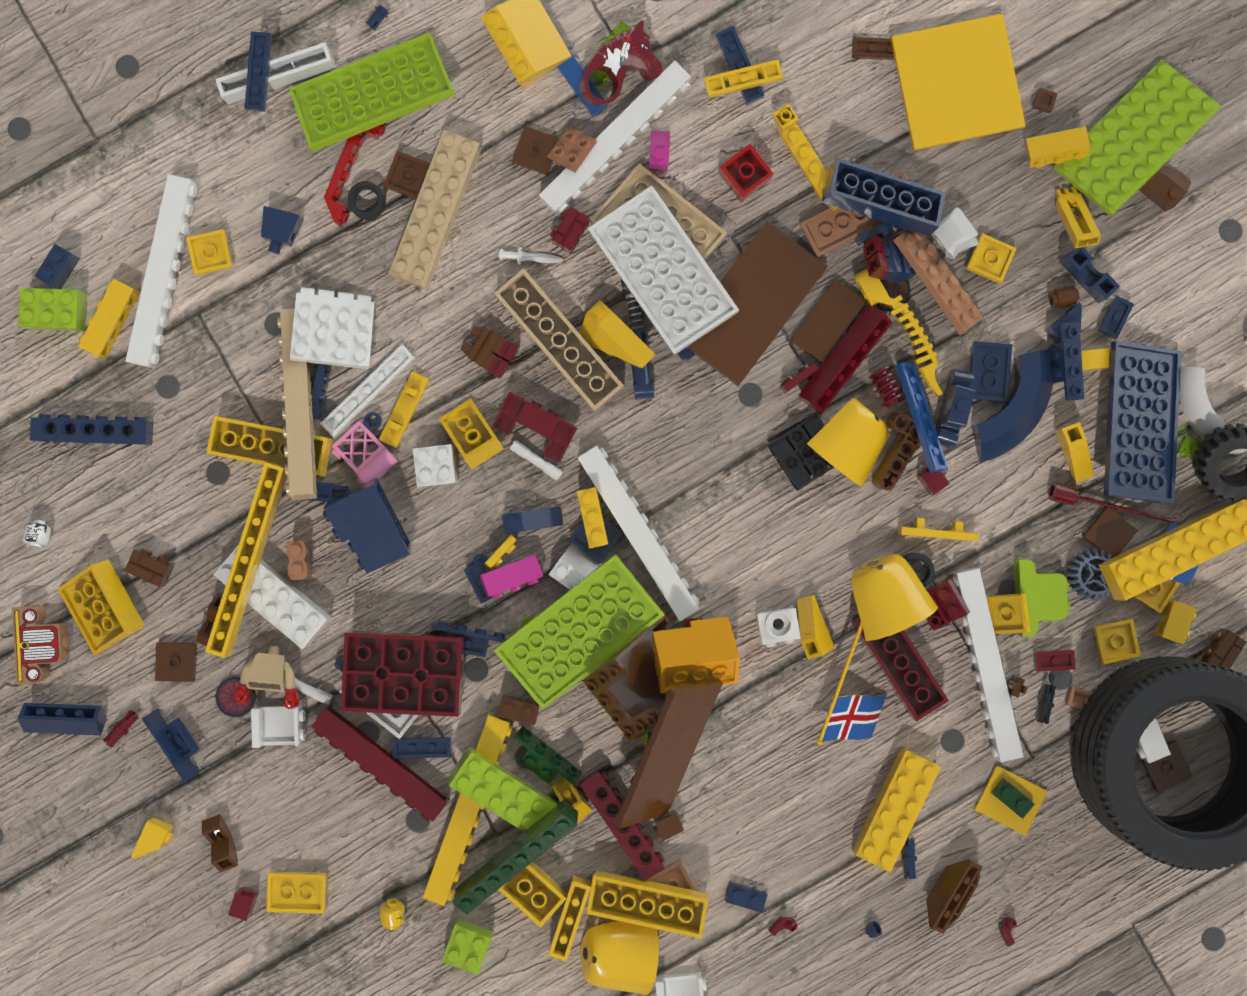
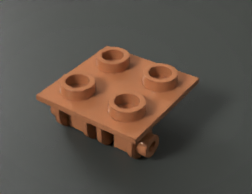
M568 126L547 157L555 161L554 163L558 167L564 166L576 173L597 141Z

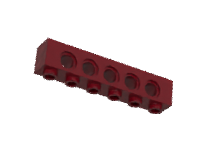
M599 768L582 779L580 786L640 875L646 881L664 869L663 862L665 859L660 851L656 852L652 847L654 843L649 835L645 836L642 832L643 826L641 823L618 829L615 826L617 812L623 805L620 799L622 796L616 787L612 788L609 781L611 779L605 771L602 772ZM599 787H604L607 789V793L599 795L596 790ZM610 803H615L618 809L610 811L607 806ZM636 835L640 840L637 843H632L629 838ZM647 851L651 855L649 858L643 859L640 857V854Z

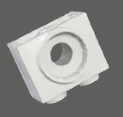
M795 607L756 613L760 643L762 645L766 644V647L777 646V642L783 641L785 644L796 643V639L801 638ZM775 619L782 620V626L778 629L773 627Z

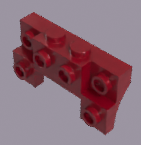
M509 391L493 427L509 436L516 423L527 427L550 440L543 454L560 463L578 428L558 418L559 414L549 409L547 412L541 409L542 405L534 400L530 403Z

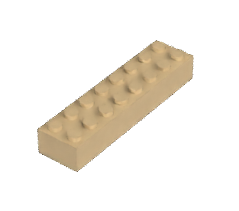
M443 130L390 268L389 274L392 278L427 291L429 290L482 151L480 143Z
M524 268L494 293L496 298L594 412H597L624 389V385Z

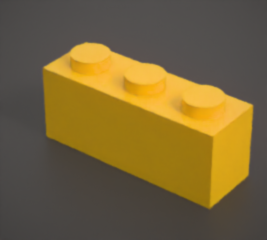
M1086 126L1026 138L1025 150L1029 168H1041L1047 164H1061L1067 160H1080L1089 156L1090 142Z
M596 487L577 491L589 549L608 545Z

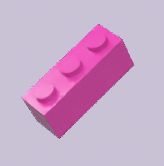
M536 555L479 575L486 596H492L495 599L503 596V591L508 589L514 592L522 589L521 585L528 582L529 585L540 582L539 578L543 577Z

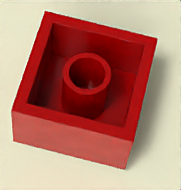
M748 144L722 164L718 171V174L741 203L769 182L774 174L751 144Z

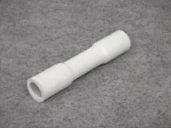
M515 440L511 445L510 450L536 465L554 480L558 481L563 474L562 470L533 453L519 441Z
M295 678L297 691L311 696L313 699L326 705L331 703L334 695L319 688H314Z

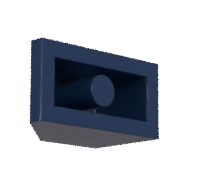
M1081 303L1073 305L1045 330L1056 344L1061 343V323L1079 322L1081 333Z

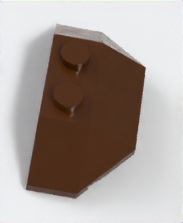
M968 859L944 868L926 899L928 921L931 929L944 934L947 928L960 917L979 884L980 872L982 871L981 865Z

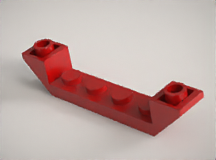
M385 123L348 138L328 185L324 199L334 223L341 228L343 223L345 224L349 218L347 207L336 202L342 196V186L349 179L350 167L357 160L356 153L358 148L363 146L364 135L379 140L380 135L383 136L385 133Z

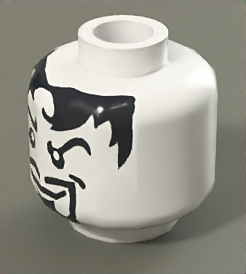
M33 520V523L25 525L22 541L26 544V547L42 549L43 546L49 544L51 528L45 525V521Z

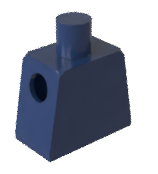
M267 206L263 207L261 237L270 242L268 252L279 255L282 245L292 247L304 221L299 214Z

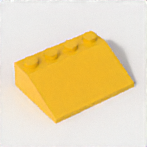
M508 0L481 16L517 81L524 88L572 57L540 0Z
M109 559L90 565L58 588L60 595L94 656L145 627Z

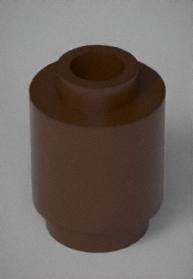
M1074 286L1054 289L1048 294L1049 304L1051 307L1056 308L1075 305L1077 300H1079V291Z

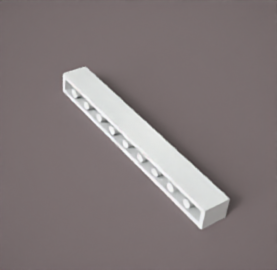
M674 61L595 139L597 141L596 145L577 172L574 173L566 168L539 194L540 200L555 215L559 212L562 214L564 210H567L569 207L568 203L572 199H578L583 193L581 191L583 188L591 186L596 180L595 177L600 172L604 173L609 168V163L613 159L617 160L622 155V150L626 146L630 147L636 141V136L640 132L644 133L650 127L649 123L653 119L657 120L663 114V109L667 105L670 107L677 100L676 96L680 92L684 93L691 86V76Z
M169 174L167 176L125 362L155 369V365L159 362V347L163 344L164 336L162 334L168 323L167 312L172 305L171 294L172 290L176 287V272L180 269L181 263L179 259L185 248L183 241L189 230L188 219L193 212V197L197 195L196 183L191 179Z
M595 446L579 456L578 460L679 621H682L699 610L697 605L700 602L695 594L690 595L687 589L690 586L685 578L680 579L677 572L680 570L675 562L670 563L666 557L670 554L664 545L660 547L656 541L659 539L654 529L650 530L646 525L649 522L644 513L640 514L636 509L639 506L633 496L630 498L626 493L629 489L623 480L619 481L616 477L618 471L613 464L609 465L606 461L608 455L603 447L599 449L598 446Z
M980 568L953 572L951 580L970 611L968 615L961 617L960 621L962 626H965L966 634H964V638L971 651L968 655L971 664H974L975 671H973V677L975 682H978L979 690H977V694L984 707L982 709V716L984 720H987L988 724L986 733L992 742L990 747L993 758L1000 762L1022 758V748Z

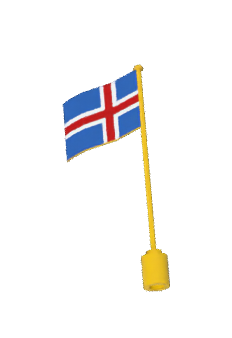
M861 622L819 739L816 740L818 745H822L824 741L836 739L861 740L872 737L887 693L874 696L852 694L838 697L863 628Z

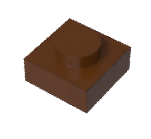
M1039 88L1036 92L1032 108L1050 114L1058 93Z

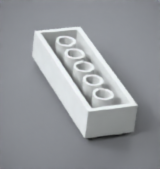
M238 546L214 573V576L225 585ZM261 559L247 604L301 649L307 648L332 617Z

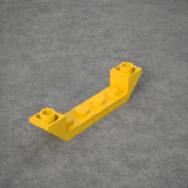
M788 103L772 113L781 139L822 201L828 172L797 125L799 119ZM826 204L833 212L839 209L837 207Z

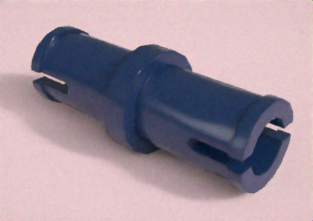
M907 838L903 846L901 859L904 861L905 879H908V877L909 879H916L915 861H917V856H915V838Z

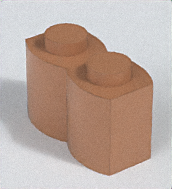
M289 541L287 556L290 560L288 564L290 579L302 580L311 578L312 564L309 560L311 545L309 541Z

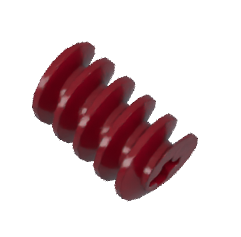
M891 364L873 371V374L869 376V379H876L872 386H879L875 393H882L878 400H885L881 407H889L905 400L899 399L903 395L902 392H896L900 386L893 385L897 379L890 378L894 371H887Z

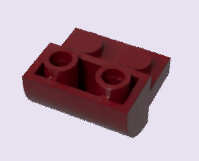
M951 579L939 584L936 583L926 589L938 606L937 610L926 618L933 631L947 626L952 621L970 613Z

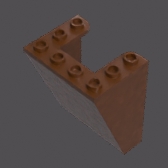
M667 612L664 613L662 618L582 680L630 743L651 731L659 717L658 712L666 700V693H660L658 676L656 675L653 661V632L666 630V624L672 620Z

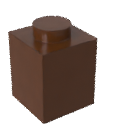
M675 809L654 819V831L657 837H662L663 841L684 831L682 822Z

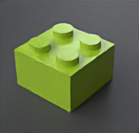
M458 918L442 962L478 975L494 931Z

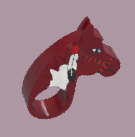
M643 20L638 22L633 29L618 34L602 45L586 63L580 78L579 89L583 99L590 105L599 107L616 100L622 89L626 69L632 72L638 71L646 81H651L661 75L662 64L650 49V36L644 32ZM593 71L606 72L611 79L612 93L607 100L596 98L589 89L588 81Z

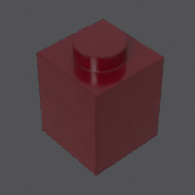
M928 465L920 470L921 474L917 476L929 495L937 494L950 484L942 472L930 473Z
M249 887L237 890L228 915L247 921L253 913L259 893L254 892Z

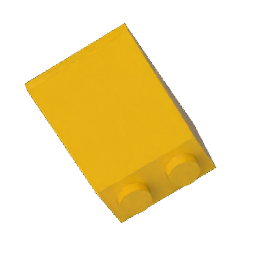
M471 398L439 418L471 469H474L504 449Z

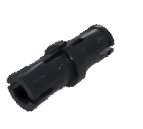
M1044 684L1042 698L1038 703L1040 708L1037 722L1049 724L1051 709L1055 705L1053 700L1057 686Z

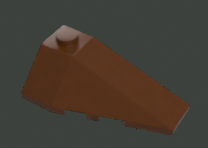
M1164 165L1139 191L1167 212L1174 208L1188 192L1191 181L1177 170Z

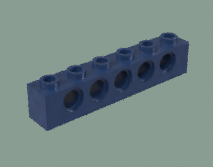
M38 414V418L31 417L30 441L152 445L153 422L146 421L145 417H134V420H127V417L115 416V420H108V416H96V419H89V416L77 415V419H70V415H58L57 418H51V415ZM53 424L56 425V430L54 433L51 431V427ZM74 424L75 431L71 433L70 428ZM91 425H94L95 430L91 434L89 429ZM112 425L114 432L110 435L108 429ZM130 426L133 427V433L131 435H129L127 432Z

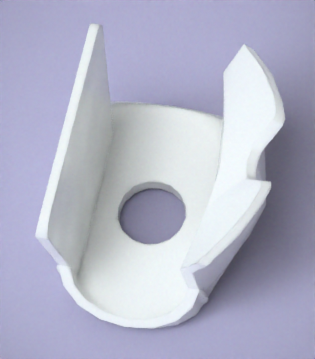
M955 208L940 222L939 228L932 234L943 252L952 260L957 257L958 253L979 244L976 238L978 235L977 231L960 208Z

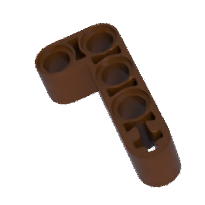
M891 413L887 416L886 424L889 429L897 433V436L872 477L873 485L886 491L892 490L920 444L913 419L902 413ZM899 418V419H900V423H899V425L897 426V425H896V421H897V419ZM914 427L915 432L911 435V430ZM904 444V445H905V449H904V451L902 452L901 448H902V445ZM895 460V467L892 469V462Z

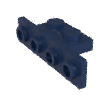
M1079 322L1061 323V343L1052 344L1050 350L1053 383L1064 382L1066 401L1083 400L1084 384Z
M437 621V623H433L431 626L432 629L451 632L450 636H465L464 653L480 657H486L489 640L503 642L507 639L504 633L494 632V635L487 634V630L475 628V631L467 630L468 626L456 624V627L448 626L449 623L445 621Z
M157 710L143 717V722L183 782H187L199 774L189 757L200 750L180 718L178 717L167 725Z

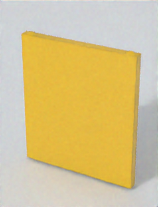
M996 765L974 810L1026 836L1048 791ZM1003 778L1035 804L1023 819L991 793Z

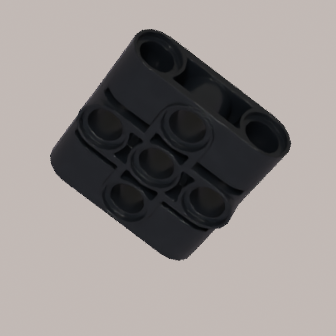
M814 414L767 445L797 491L835 468L807 444L825 426L817 414ZM794 431L799 432L801 435L799 442L792 439ZM804 447L811 450L809 458L804 457L802 454ZM788 458H793L795 460V466L793 468H789L786 465V460ZM815 463L820 464L822 467L819 474L813 471Z

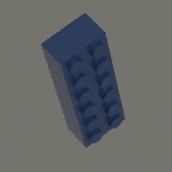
M836 158L828 169L822 203L930 236L940 226L945 192Z

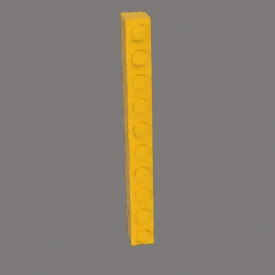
M264 463L207 643L206 653L222 658L231 656L287 479L284 467Z
M490 712L476 751L500 765V762H497L499 754H504L507 744H504L506 736L510 737L513 726L510 725L512 720L497 717V714ZM462 793L459 795L423 895V899L445 906L447 900L451 901L454 893V889H451L453 882H458L461 874L458 868L460 864L464 865L468 854L465 853L466 846H471L474 835L471 834L473 827L477 828L481 818L477 815L480 809H484L483 806Z

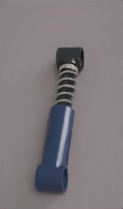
M621 279L622 294L627 300L628 319H630L628 325L648 346L647 333L642 331L643 325L641 320L643 319L640 315L642 314L640 312V305ZM650 361L643 368L631 364L635 400L654 398Z

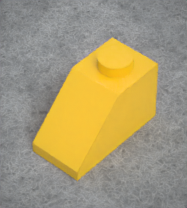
M564 777L551 786L560 802L565 800L578 811V823L593 811L577 786L571 784Z
M154 817L148 820L131 857L137 858L169 844L174 835L172 833L174 826Z

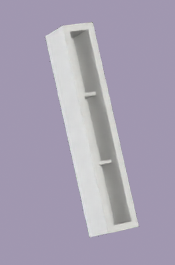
M324 42L271 60L267 91L336 69L327 44ZM248 68L215 79L221 98L228 105L245 99Z

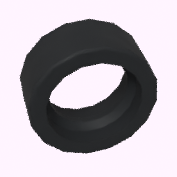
M363 181L356 183L351 187L347 197L348 206L351 211L363 220L376 219L385 209V196L380 188L372 182ZM363 190H371L377 195V206L372 211L363 212L356 206V197Z
M920 553L904 555L903 558L907 562L920 560L924 563L926 575L921 580V583L924 587L928 586L933 580L935 573L934 564L930 558Z

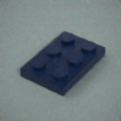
M972 342L970 373L974 374L971 388L976 390L975 400L1008 402L1013 344Z

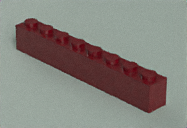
M330 705L323 710L311 726L315 729V734L330 741L329 744L333 748L342 750L347 759L356 761L360 765L361 770L366 773L370 772L375 776L374 779L379 784L388 786L393 795L402 797L407 806L420 811V815L425 820L433 822L449 802V798L399 759H393V755Z

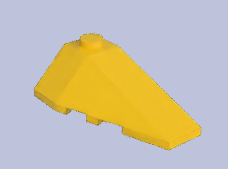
M599 300L586 313L579 334L591 348L603 351L607 355L618 357L639 368H643L655 356V353L602 301Z

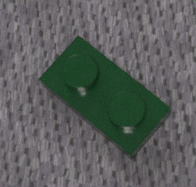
M1004 778L991 792L1022 819L1035 805Z

